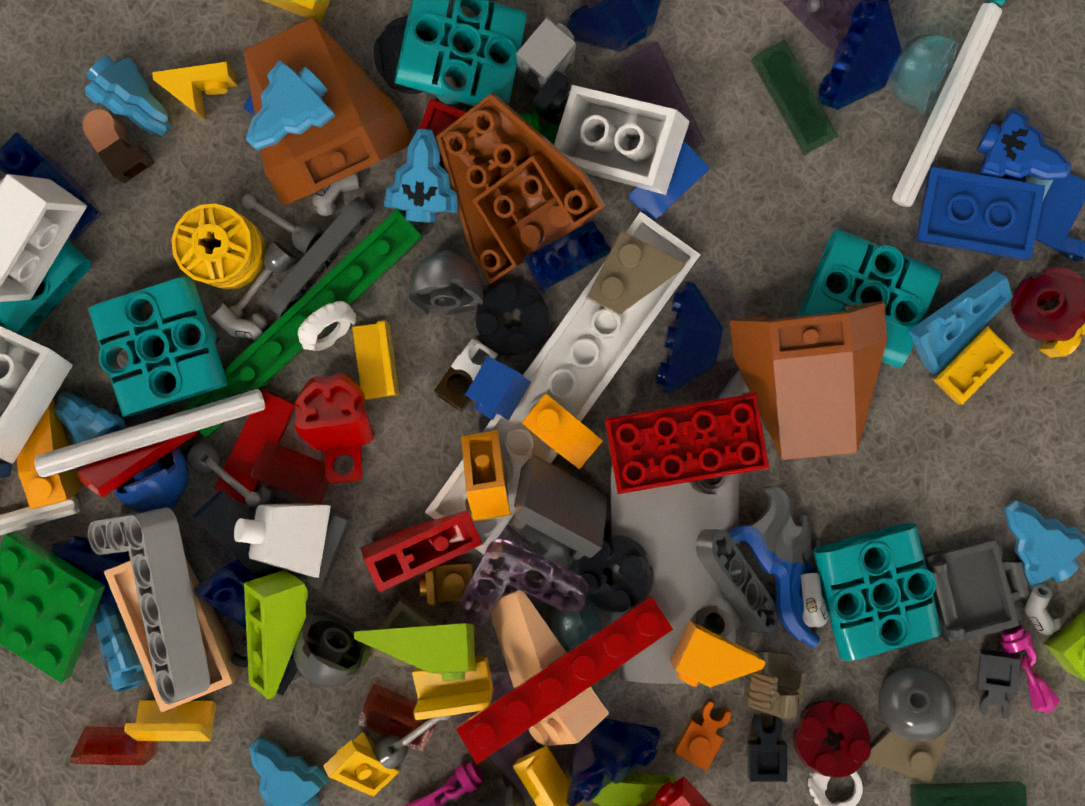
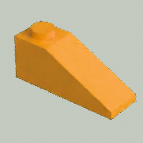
M53 399L17 457L18 475L30 509L67 501L82 490L80 478L77 475V468L47 477H40L35 468L34 461L37 455L69 446L61 421L54 411L55 403Z

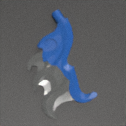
M766 486L761 489L769 496V504L766 511L750 525L735 527L729 532V535L735 544L744 541L749 546L763 572L774 574L776 579V609L781 623L793 639L801 640L810 648H813L819 643L820 637L808 628L809 626L803 621L802 613L804 606L801 586L802 574L818 572L810 543L811 525L807 515L801 514L799 525L796 526L791 516V503L787 494L778 487ZM817 539L815 542V548L825 545L823 539Z

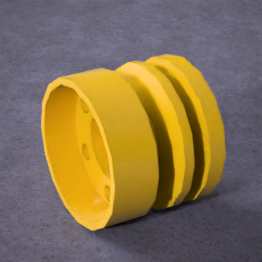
M216 203L199 205L187 211L175 226L171 239L173 256L179 268L192 279L224 290L239 289L253 282L263 270L264 254L266 251L265 239L255 224L233 209ZM218 240L221 241L220 247L214 248L213 251L210 250L211 243L214 244Z

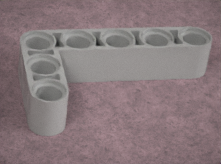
M164 507L127 513L91 522L88 527V539L90 546L96 554L129 551L156 687L161 699L170 705L207 691L210 686V675L179 524L174 512L170 508Z

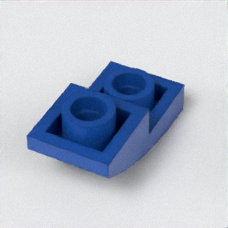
M684 141L666 195L636 187L627 198L640 212L656 221L689 188L704 176L710 168Z

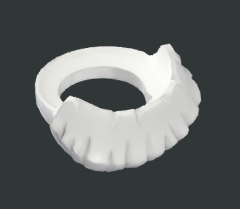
M336 301L322 306L305 319L298 329L297 334L303 349L321 351L331 347L339 337L347 333L350 323L354 325L356 314L351 306L344 301ZM338 321V325L333 332L322 339H317V335L325 327Z
M813 770L810 772L809 775L811 777L808 779L809 791L811 796L815 797L814 802L818 806H856L860 801L863 785L857 771L851 774L855 783L852 796L845 801L831 803L825 796L827 784L831 777L819 775Z

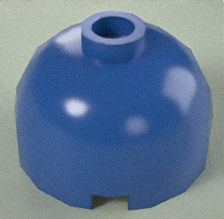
M177 447L113 491L124 506L137 512L164 507L172 509L188 486L189 468L179 447Z

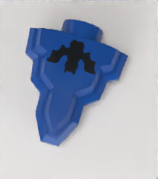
M1010 108L1000 126L992 122L989 124L976 151L985 154L979 175L997 178L1004 176L1015 180L1031 175L1041 180L1065 179L1072 167V164L1060 150L1045 144L1042 131L1029 124V116L1014 108Z

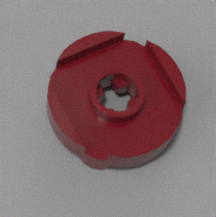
M1054 267L1043 270L1045 274L1035 279L1030 276L1024 280L1016 289L1011 300V312L1014 314L1015 322L1027 336L1041 341H1052L1055 339L1067 341L1073 338L1077 330L1085 323V281L1080 274L1068 268ZM1055 298H1058L1059 305L1047 311L1043 306L1044 303L1052 302Z
M821 701L803 710L797 723V729H794L793 743L799 759L806 767L819 775L843 778L855 773L869 759L871 755L869 730L862 716L852 706L835 701ZM831 728L833 733H839L840 740L837 742L838 746L835 749L831 745L825 746L823 743V739L828 737L826 730Z

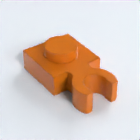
M710 699L706 700L702 706L701 713L703 718L699 723L690 718L673 749L676 755L705 771L708 770L724 741L723 735L716 731L718 728L726 726L731 718V712L726 708L720 717H711L710 711L714 706V702Z

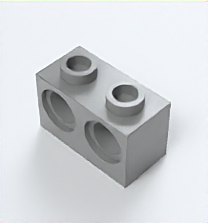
M546 18L516 53L518 76L537 92L541 90L555 70H558L565 76L574 66L576 43L573 41L574 36L571 31L563 24L557 23L554 25Z

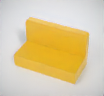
M381 320L377 321V324L352 327L360 388L365 394V400L400 395L390 322Z
M487 655L475 657L476 671L465 672L464 680L442 681V674L428 673L414 666L412 674L418 697L414 709L415 720L476 712L490 705L494 688Z
M139 700L136 722L126 723L124 732L136 741H211L216 703L214 701H189L161 712L156 700Z
M548 746L518 759L513 765L514 770L536 806H584Z

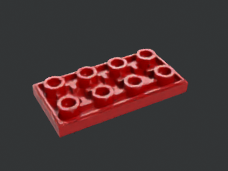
M756 393L604 419L617 494L769 469Z

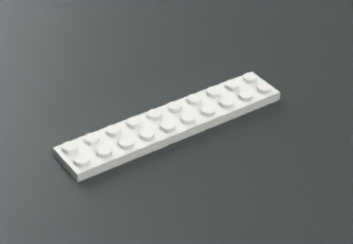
M642 212L638 214L626 233L685 263V266L679 273L668 279L622 314L617 315L586 298L603 267L602 265L523 376L531 381L511 418L507 420L496 414L494 419H491L483 432L498 430L511 515L473 521L483 544L475 549L486 555L516 512L514 502L521 467L533 455L551 464L558 454L521 422L545 393L581 422L701 255ZM463 460L425 511L433 519L465 510L469 511L472 518L466 494Z

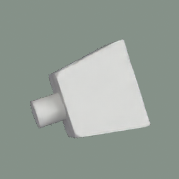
M313 503L259 505L256 510L255 520L238 519L234 528V539L237 542L251 543L249 549L250 559L294 573L319 578L331 506Z

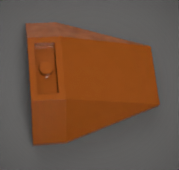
M313 17L244 50L255 115L262 108L261 94L270 83L267 75L279 60L286 63L297 74L304 67L309 69L328 89L322 99L336 115L321 128L311 126L301 135L288 133L277 144L261 149L265 174L282 206L321 190L405 149L413 139L399 108Z
M494 93L489 94L436 136L445 169L449 173L451 189L458 192V213L470 253L490 284L543 252L592 219L606 207L587 174Z
M884 302L844 306V311L770 320L767 315L730 319L733 357L750 393L757 394L760 415L781 459L788 460L857 453L887 343Z

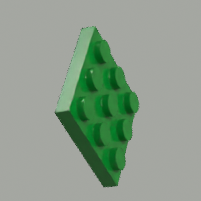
M15 530L5 534L0 547V645L62 683L69 679L73 673L105 585Z

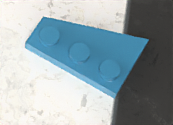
M997 271L992 272L909 330L923 366L928 371L937 375L1012 299L1013 296L1006 276Z

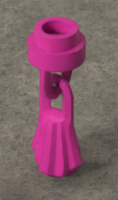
M1020 625L1003 630L1000 643L1005 652L1017 654V652L1026 649L1028 656L1022 655L1020 667L1025 668L1028 676L1027 682L1031 707L1036 711H1043L1044 713L1053 712L1060 700L1033 666L1037 661V654L1032 646L1033 639L1029 631L1024 630Z
M471 761L469 764L463 762L455 768L456 773L448 778L443 787L404 806H441L449 799H456L465 792L470 794L480 788V783L484 781V776L475 762ZM457 780H459V782L462 785V787H460L459 789H457L456 786L453 785V783ZM444 792L445 797L439 800L436 796Z

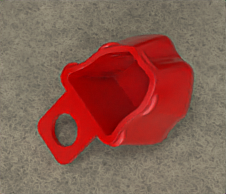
M337 373L329 377L315 376L306 383L295 400V430L312 450L324 451L325 474L328 483L340 484L359 481L363 476L361 446L368 445L374 439V432L371 429L370 420L366 412L365 394L346 374ZM343 455L352 457L354 467L351 472L340 475L334 471L333 464L338 457Z

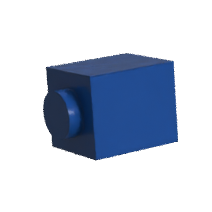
M487 356L465 395L477 402L474 409L493 420L496 414L509 420L531 381L510 367Z

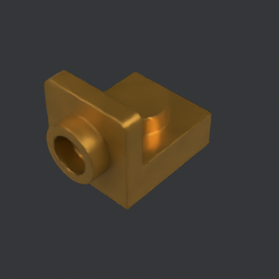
M472 562L440 564L425 571V575H420L421 597H427L428 607L436 606L437 603L470 601L475 599Z

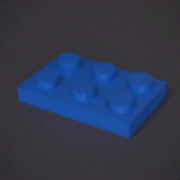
M931 167L927 175L915 242L1028 261L1032 258L1046 185Z

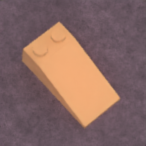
M187 558L186 563L210 675V686L205 692L170 705L161 699L156 687L131 561L104 571L161 712L233 684L243 673L241 667L236 666L231 661L234 654L231 642Z
M522 588L495 597L486 603L514 688L567 653ZM589 687L529 728V732L538 743L544 746L576 744L595 728L609 712L593 689Z

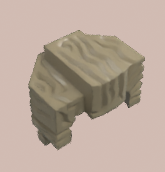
M769 651L755 652L766 663L762 670L747 674L744 701L749 708L783 719L797 717L798 704L804 701V682L807 672L796 670L792 667L793 655Z

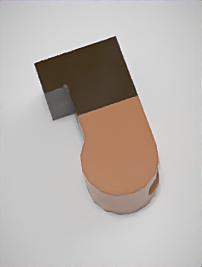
M103 109L92 110L85 116L83 131L114 178L126 183L155 163L145 149L137 144L133 147L125 137V127L118 118Z

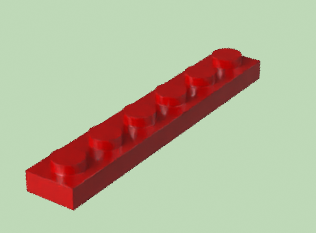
M648 597L455 729L476 764H478L674 629L653 597Z

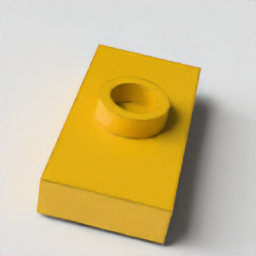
M983 327L932 380L957 405H963L1014 351L990 327Z

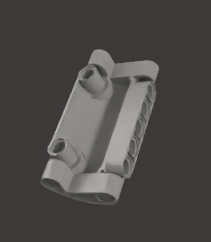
M613 466L611 467V536L621 535L629 537L644 548L647 553L644 556L648 560L649 567L652 566L654 574L653 585L646 599L653 597L674 629L621 665L620 678L622 680L655 684H687L676 677L678 671L674 669L670 659L689 620L736 643V631L740 626L741 618L700 562L696 552V540L699 533L704 529H722L729 534L735 527L739 526V474L723 476L720 483L711 478L617 494ZM617 564L612 568L613 582L617 580L622 581L623 576L618 573L619 566ZM629 610L620 613L612 612V622ZM714 613L719 614L724 619V630L715 625Z

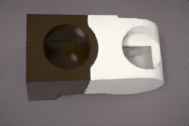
M473 338L434 390L435 395L462 413L471 399L465 394L485 359L489 356L496 360L498 354Z

